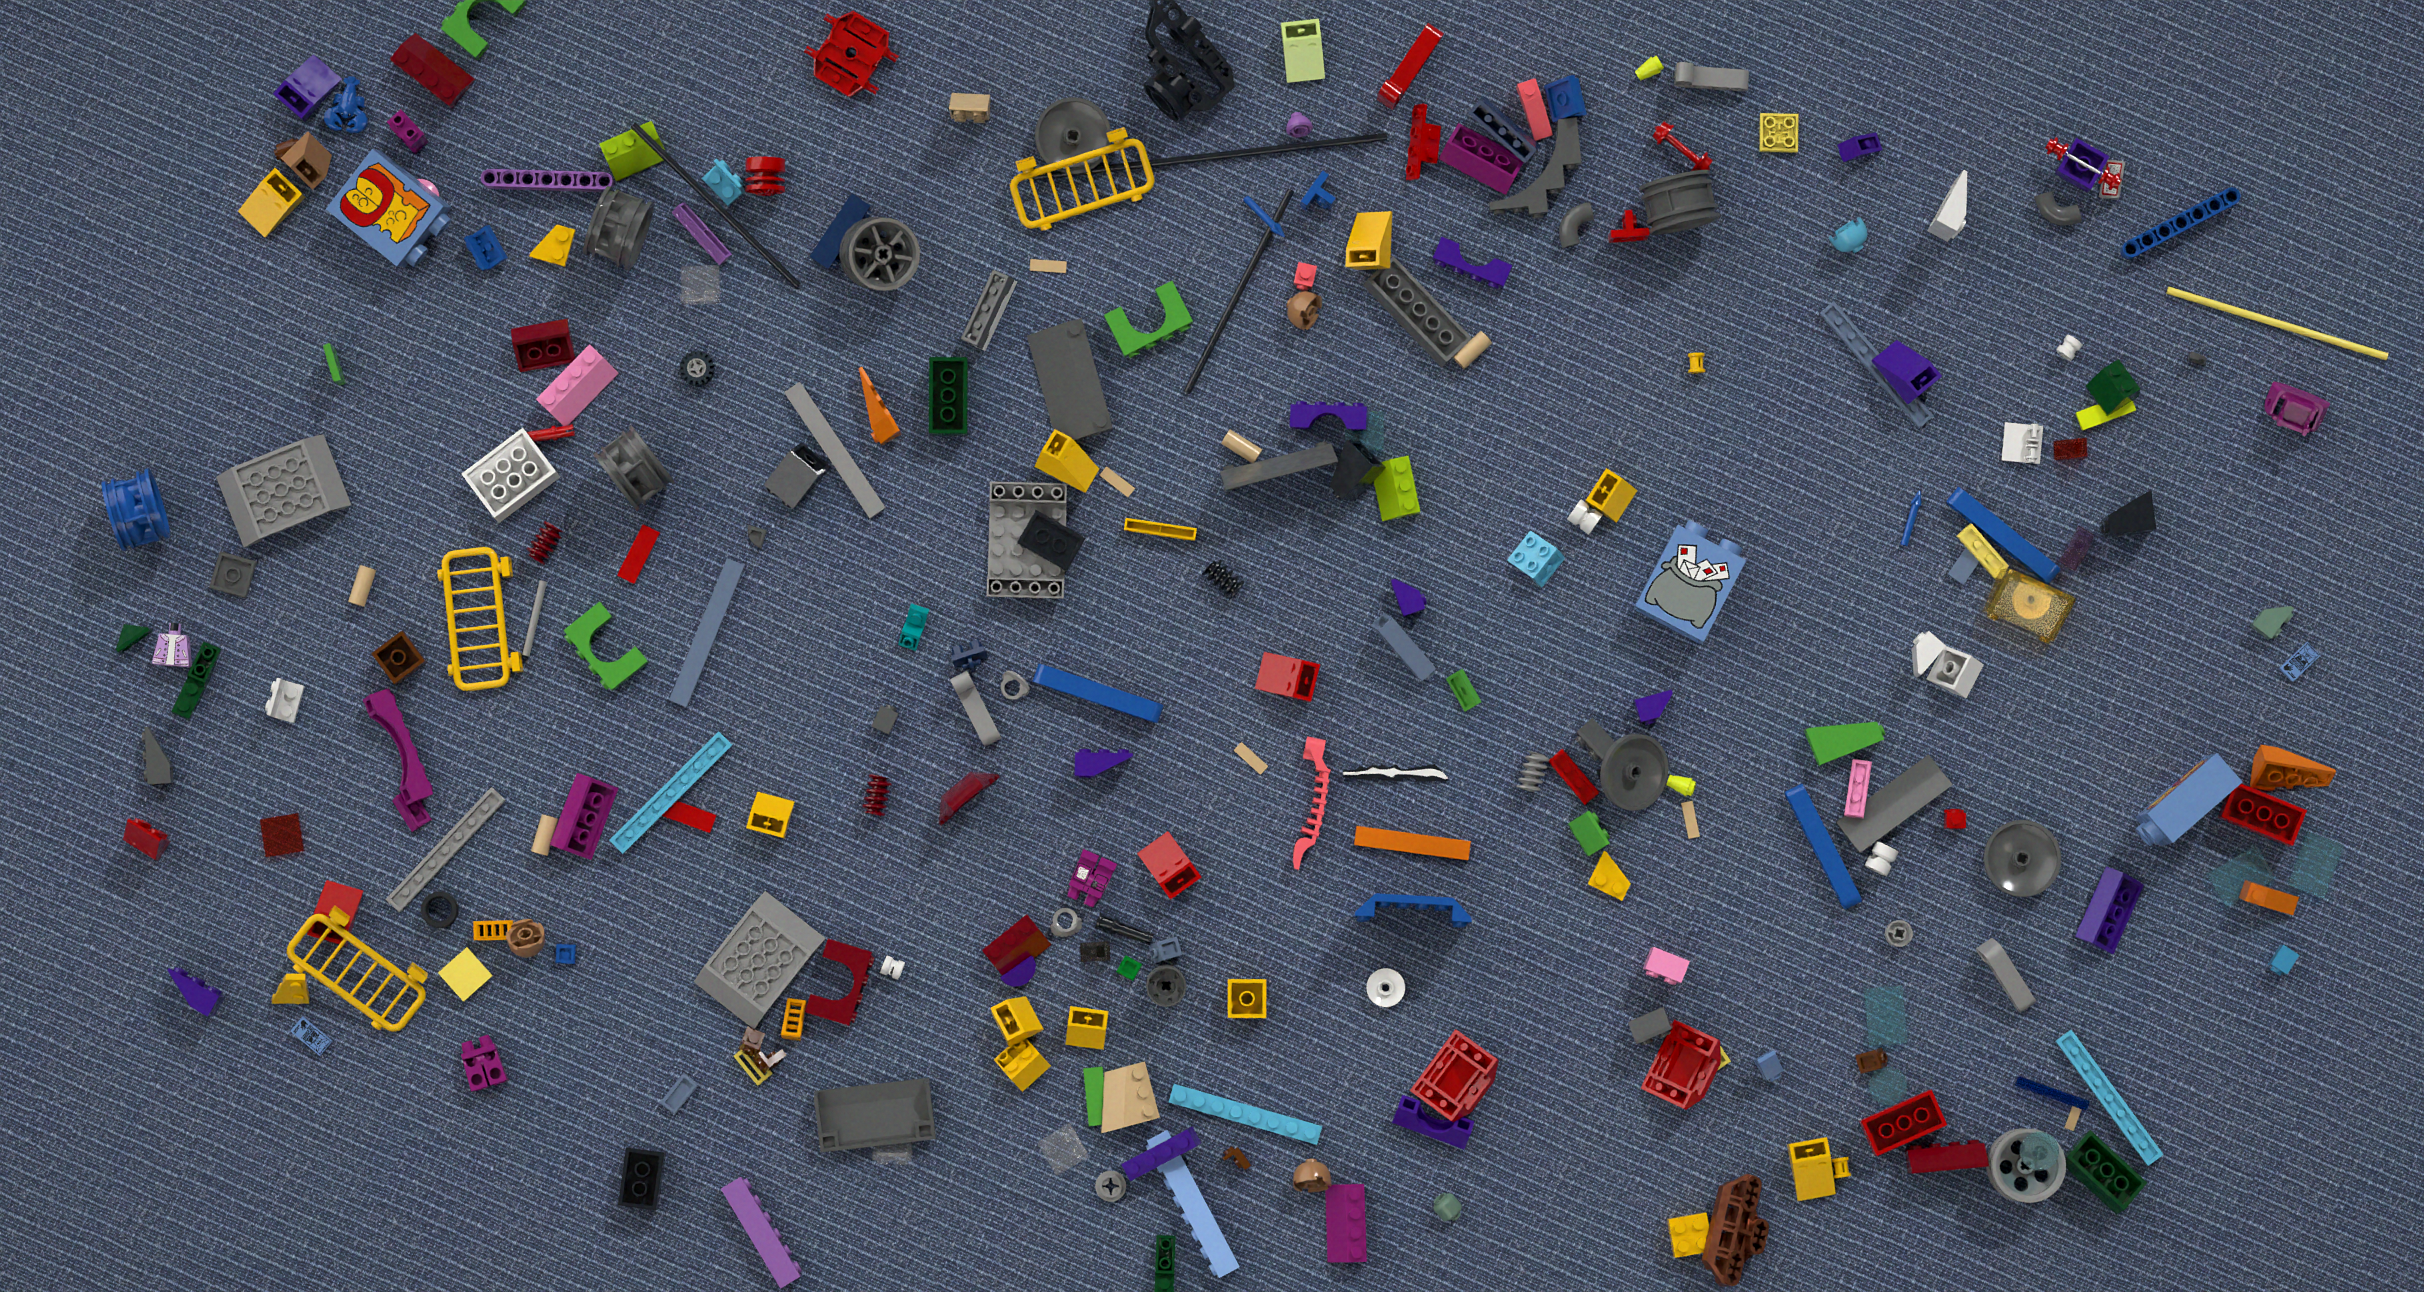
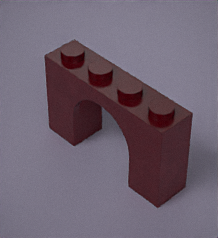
M828 938L822 957L848 966L853 973L854 985L851 992L840 1000H829L810 994L805 1012L848 1026L851 1023H855L858 1012H855L857 1004H861L863 994L860 992L862 986H866L869 975H866L868 967L872 968L875 957L872 956L873 952Z

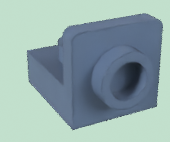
M1177 936L1149 945L1150 956L1154 963L1182 955Z

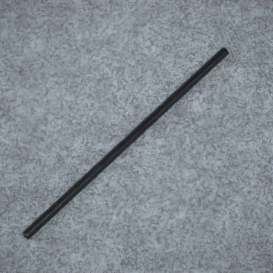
M636 122L630 127L795 289L801 284Z
M1287 189L1272 218L1275 223H1279L1294 194L1293 190ZM1269 226L1184 389V392L1187 394H1191L1274 233L1270 231L1271 228Z

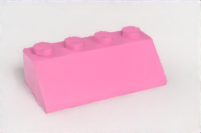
M589 344L536 400L563 426H566L619 373Z

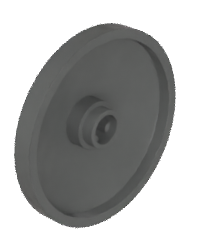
M1077 97L1060 99L1049 105L1037 121L1035 127L1037 151L1044 162L1049 165L1108 146L1111 142H1109L1106 133L1111 131L1110 124L1103 111L1094 103ZM1102 156L1087 160L1090 170L1103 160ZM1084 162L1069 166L1071 174L1086 172ZM1065 167L1057 170L1067 174Z
M1638 733L1625 735L1610 746L1603 758L1600 772L1602 789L1608 800L1615 806L1630 811L1641 810L1654 803L1664 790L1668 778V760L1663 747L1654 738Z
M2015 820L2002 825L1989 837L1983 854L1984 868L1990 881L2002 892L2015 897H2029L2041 893L2054 882L2061 866V851L2057 840L2047 828L2033 821Z

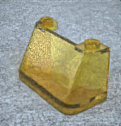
M2005 568L2000 570L1982 612L1987 613L1986 617L1997 621L1998 618L2005 619L2030 630L2039 636L2038 640L2049 644L2055 641L2074 606L2076 598L2020 572Z

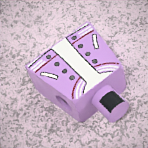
M170 623L169 634H159L152 664L177 667L192 666L190 638L187 635H180L181 624Z

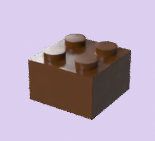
M400 631L371 653L395 685L400 684L428 663L404 631Z

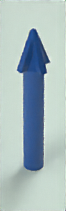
M1249 196L1243 199L1271 228L1270 231L1285 237L1280 224L1275 223Z
M1920 490L1911 501L1912 505L1900 545L1908 546L1919 506H1921Z

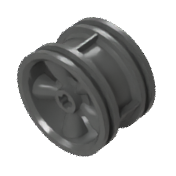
M1709 170L1675 174L1648 182L1639 187V192L1644 193L1641 196V200L1644 202L1648 220L1646 222L1648 226H1652L1649 229L1650 235H1664L1689 230L1712 223L1721 218L1720 213L1715 212L1718 209V204L1714 200L1711 188L1713 185L1712 180L1707 179L1711 175Z

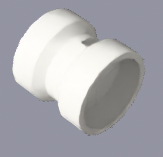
M2067 335L2064 338V343L2059 345L2056 352L2063 358L2072 361L2075 357V352L2079 351L2083 345L2074 337Z
M887 955L880 973L892 975V978L898 980L905 962L895 961L893 957Z

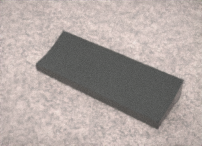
M1394 256L1390 259V269H1378L1364 283L1363 286L1441 368L1472 339Z
M1928 754L1866 800L1863 819L1843 816L1835 823L1855 850L1861 853L1953 784Z

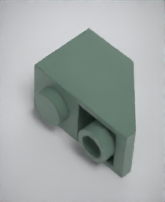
M2287 606L2264 609L2257 615L2250 627L2267 640L2272 637L2276 638L2282 631L2280 626L2284 622L2288 623L2294 615L2291 613L2294 608Z

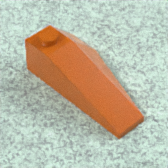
M2260 745L2253 758L2250 787L2270 791L2275 790V787L2293 789V786L2304 785L2306 788L2329 786L2336 770L2278 747Z

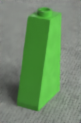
M1877 722L1813 727L1804 730L1818 766L1884 740L1883 736L1885 735L1882 725H1878Z

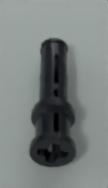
M1100 912L1095 925V929L1101 928L1109 931L1112 935L1117 933L1147 945L1151 944L1154 935L1153 933L1124 924L1118 918L1113 919L1104 916L1102 912Z

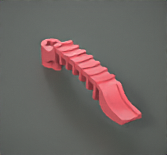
M1308 736L1303 759L1314 761L1316 765L1315 771L1320 772L1319 776L1315 777L1314 782L1322 783L1323 785L1322 788L1314 787V793L1321 794V799L1313 797L1312 803L1319 805V809L1311 807L1310 811L1311 814L1317 815V820L1307 817L1306 821L1307 824L1314 825L1315 829L1312 830L1302 826L1300 830L1301 833L1312 836V839L1301 838L1294 847L1293 865L1296 870H1299L1301 858L1305 850L1315 845L1316 838L1319 837V828L1322 825L1321 819L1325 811L1323 810L1327 801L1325 798L1328 793L1327 785L1330 780L1328 776L1331 771L1322 759L1326 740Z

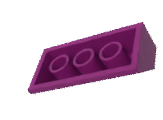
M1460 123L1456 126L1439 157L1447 165L1457 168L1462 173L1472 176L1479 182L1485 183L1505 195L1524 163L1510 150Z
M577 773L550 845L592 860L619 788Z
M1336 1184L1331 1187L1328 1185V1189L1325 1190L1327 1262H1367L1364 1184Z

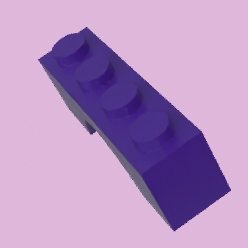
M1442 236L1432 259L1435 261V265L1445 268L1448 266L1453 268L1452 271L1456 274H1468L1471 276L1470 279L1476 282H1481V280L1488 282L1489 287L1497 290L1499 287L1503 289L1512 267L1511 264L1496 258L1484 266H1473L1462 258L1459 243Z
M1296 401V404H1291L1290 428L1311 430L1315 421L1320 417L1333 415L1344 421L1348 431L1368 432L1369 408L1364 406V403H1353V406H1345L1343 402H1334V405H1326V402H1315V405H1307L1306 401Z
M1405 1095L1401 1096L1392 1120L1394 1124L1463 1150L1466 1147L1474 1125V1121L1464 1117L1455 1122L1449 1119L1439 1120L1432 1118L1424 1112L1420 1101Z
M1192 1126L1121 1165L1129 1180L1132 1181L1202 1143Z

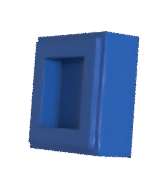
M556 944L555 963L575 964L576 945Z

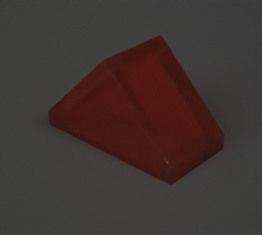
M2087 438L2054 441V460H2084L2088 457Z

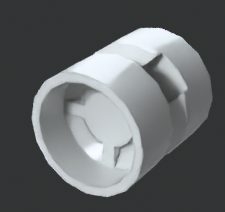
M1580 500L1567 520L1574 525L1579 524L1580 529L1589 535L1603 514L1596 509H1589L1590 505Z
M1876 841L1872 849L1873 855L1868 857L1864 866L1883 876H1887L1891 869L1890 862L1895 861L1899 852Z

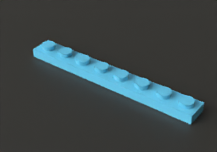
M718 731L609 841L623 854L732 744Z
M2069 1030L2055 1041L2144 1163L2149 1166L2164 1155L2074 1032Z
M1176 1084L1173 1085L1169 1103L1316 1145L1322 1129L1320 1125Z

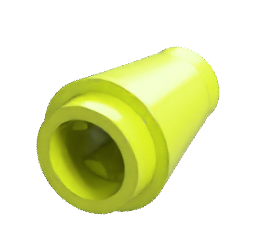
M1657 56L1650 57L1635 73L1641 81L1661 73L1664 67Z
M1670 775L1667 786L1684 796H1692L1696 782L1693 781V778Z

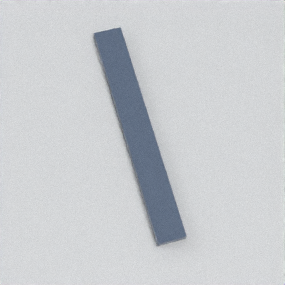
M1834 301L1819 313L1823 320L1918 429L1934 417L1918 397L1909 404L1903 400L1871 361L1880 353Z
M728 558L726 559L669 701L688 707L745 565Z

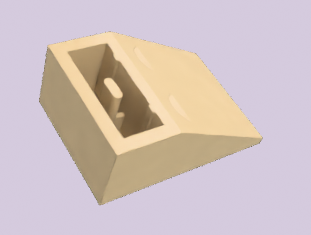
M952 93L949 105L951 119H955V122H966V119L974 120V123H985V120H989L990 95Z

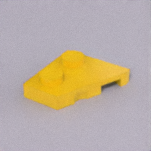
M556 225L534 248L529 257L565 267L576 230Z
M1603 851L1588 885L1623 901L1631 883L1609 854Z
M286 974L283 982L279 984L276 994L272 995V1004H309L310 997L306 974Z

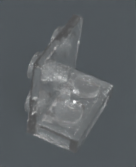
M718 265L681 267L682 294H680V302L682 305L721 303Z
M1071 1123L1038 1141L1041 1151L1056 1175L1089 1157Z

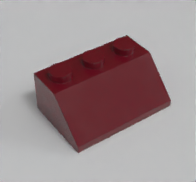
M568 319L511 329L512 345L519 372L568 364L576 359Z
M1026 914L982 951L1003 976L1028 957L1036 958L1051 946V943Z

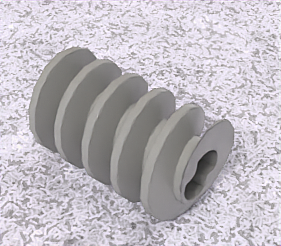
M1527 750L1531 754L1530 756H1525L1529 763H1523V767L1527 770L1520 772L1525 778H1519L1518 781L1522 785H1517L1516 787L1530 792L1540 791L1541 789L1537 784H1541L1543 781L1539 779V776H1545L1541 769H1547L1543 762L1550 759L1543 754Z

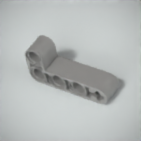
M1688 62L1676 63L1674 86L1748 91V70L1698 67Z
M965 671L951 678L950 681L984 747L1001 739L968 672Z
M1990 938L1976 948L1977 953L1989 965L2019 1013H2022L2036 1003L2027 985L1997 941Z

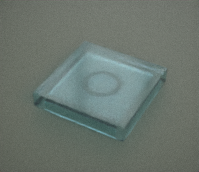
M1369 411L1368 432L1348 431L1345 425V442L1346 440L1361 441L1368 450H1384L1383 411Z

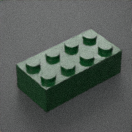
M929 357V436H968V357Z
M2091 1130L2084 1133L2065 1155L2066 1168L2116 1215L2124 1211L2147 1184L2138 1173Z

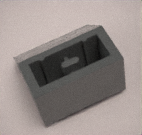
M1593 718L1575 733L1576 742L1581 747L1586 746L1589 750L1588 755L1595 762L1597 760L1599 762L1603 761L1606 752L1614 743V740Z
M1664 1006L1628 1022L1636 1044L1641 1043L1642 1046L1652 1042V1037L1658 1035L1659 1038L1670 1034V1029L1673 1028Z

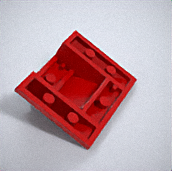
M1674 1019L1672 1023L1673 1028L1670 1029L1671 1033L1666 1035L1640 1089L1687 1110L1705 1097L1721 1064L1720 1040Z
M1455 1029L1410 1091L1447 1119L1455 1122L1471 1113L1493 1084L1499 1060Z

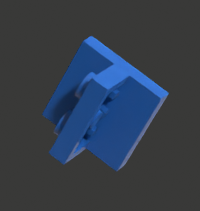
M1575 75L1564 77L1544 86L1552 122H1557L1558 119L1587 115L1579 79L1575 78Z
M1325 171L1320 173L1302 198L1300 207L1305 211L1314 199L1317 200L1316 203L1323 209L1329 208L1331 210L1335 204L1336 198L1322 189L1329 178V174Z

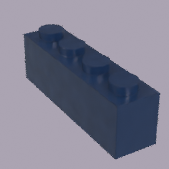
M1484 96L1468 112L1471 117L1524 163L1541 147Z
M851 193L809 256L810 259L829 272L832 268L835 269L840 262L839 251L843 236L854 223L871 216V205Z

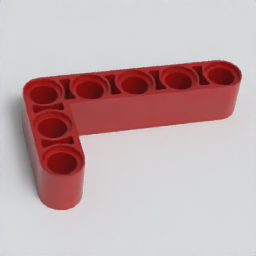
M1429 23L1425 26L1390 80L1387 79L1377 95L1379 102L1391 110L1396 107L1443 37V32Z

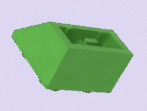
M1590 811L1567 824L1587 857L1608 845V839H1610L1605 829L1601 830L1598 823L1600 820L1594 812L1591 814Z

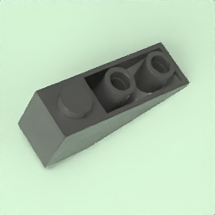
M144 727L145 731H142V742L145 743L146 751H143V761L147 765V770H144V780L147 781L148 785L174 784L173 764L152 729Z

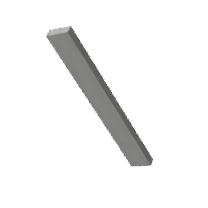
M799 382L785 391V395L868 517L871 519L883 511L886 507L802 384Z
M491 787L386 900L400 913L506 800Z

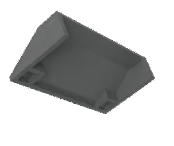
M1082 318L1028 335L1027 339L1053 430L1056 429L1074 441L1113 431Z
M1324 441L1316 443L1314 448L1235 468L1234 465L1225 466L1223 471H1220L1225 495H1229L1230 490L1242 488L1244 485L1315 467L1321 468L1332 465L1335 468L1338 460L1331 443L1327 444Z
M929 1078L814 1091L820 1152L936 1139Z

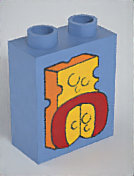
M372 149L326 208L328 212L397 267H406L408 263L416 267L428 252V249L423 244L431 233L439 237L452 221L446 215L452 208L383 151Z
M2218 753L2205 756L2135 817L2141 823L2135 831L2149 846L2153 844L2163 846L2174 843L2238 787L2242 781Z

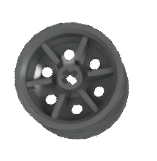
M869 217L854 223L846 231L840 244L839 257L845 274L854 283L867 289L889 291L901 287L913 277L920 261V248L914 233L902 222L892 218ZM882 231L886 232L885 238L880 237ZM864 238H868L869 243L867 245H863L862 240ZM896 243H899L901 245V249L899 251H896L894 249V245ZM879 250H881V251L884 250V252H883V254L885 255L884 258H883V257H880V258H879V256H880V254L878 253ZM860 257H864L866 260L864 264L859 262ZM893 262H896L898 264V268L896 270H893L891 268V264ZM875 269L880 271L879 276L873 274Z

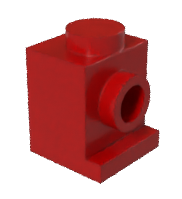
M1944 809V829L1966 828V813H1964V810Z

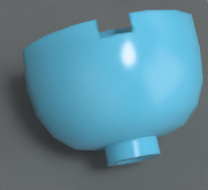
M1861 217L1857 218L1858 222L1854 223L1852 220L1836 230L1834 238L1831 235L1828 239L1837 250L1841 252L1853 251L1856 253L1863 248L1862 244L1866 241L1868 233Z

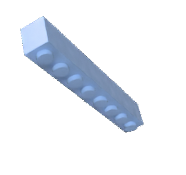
M1168 1130L1147 1140L1148 1145L1145 1146L1146 1149L1149 1150L1170 1139L1171 1136ZM1181 1155L1158 1166L1159 1173L1163 1172L1166 1176V1179L1163 1181L1168 1190L1172 1189L1176 1195L1172 1197L1177 1207L1181 1206L1185 1212L1181 1214L1186 1224L1190 1223L1194 1229L1191 1231L1193 1238L1196 1242L1199 1240L1203 1246L1200 1248L1202 1255L1205 1259L1209 1258L1212 1264L1209 1265V1268L1213 1275H1218L1220 1278L1239 1268V1264Z

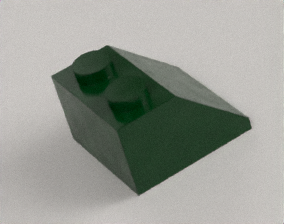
M2119 359L2103 368L2085 386L2106 416L2111 415L2135 400L2140 394V387Z

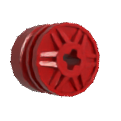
M762 156L746 158L745 171L754 174V176L745 179L746 183L752 184L745 186V192L759 196H773L785 193V187L780 185L785 183V179L777 177V175L785 173V159Z

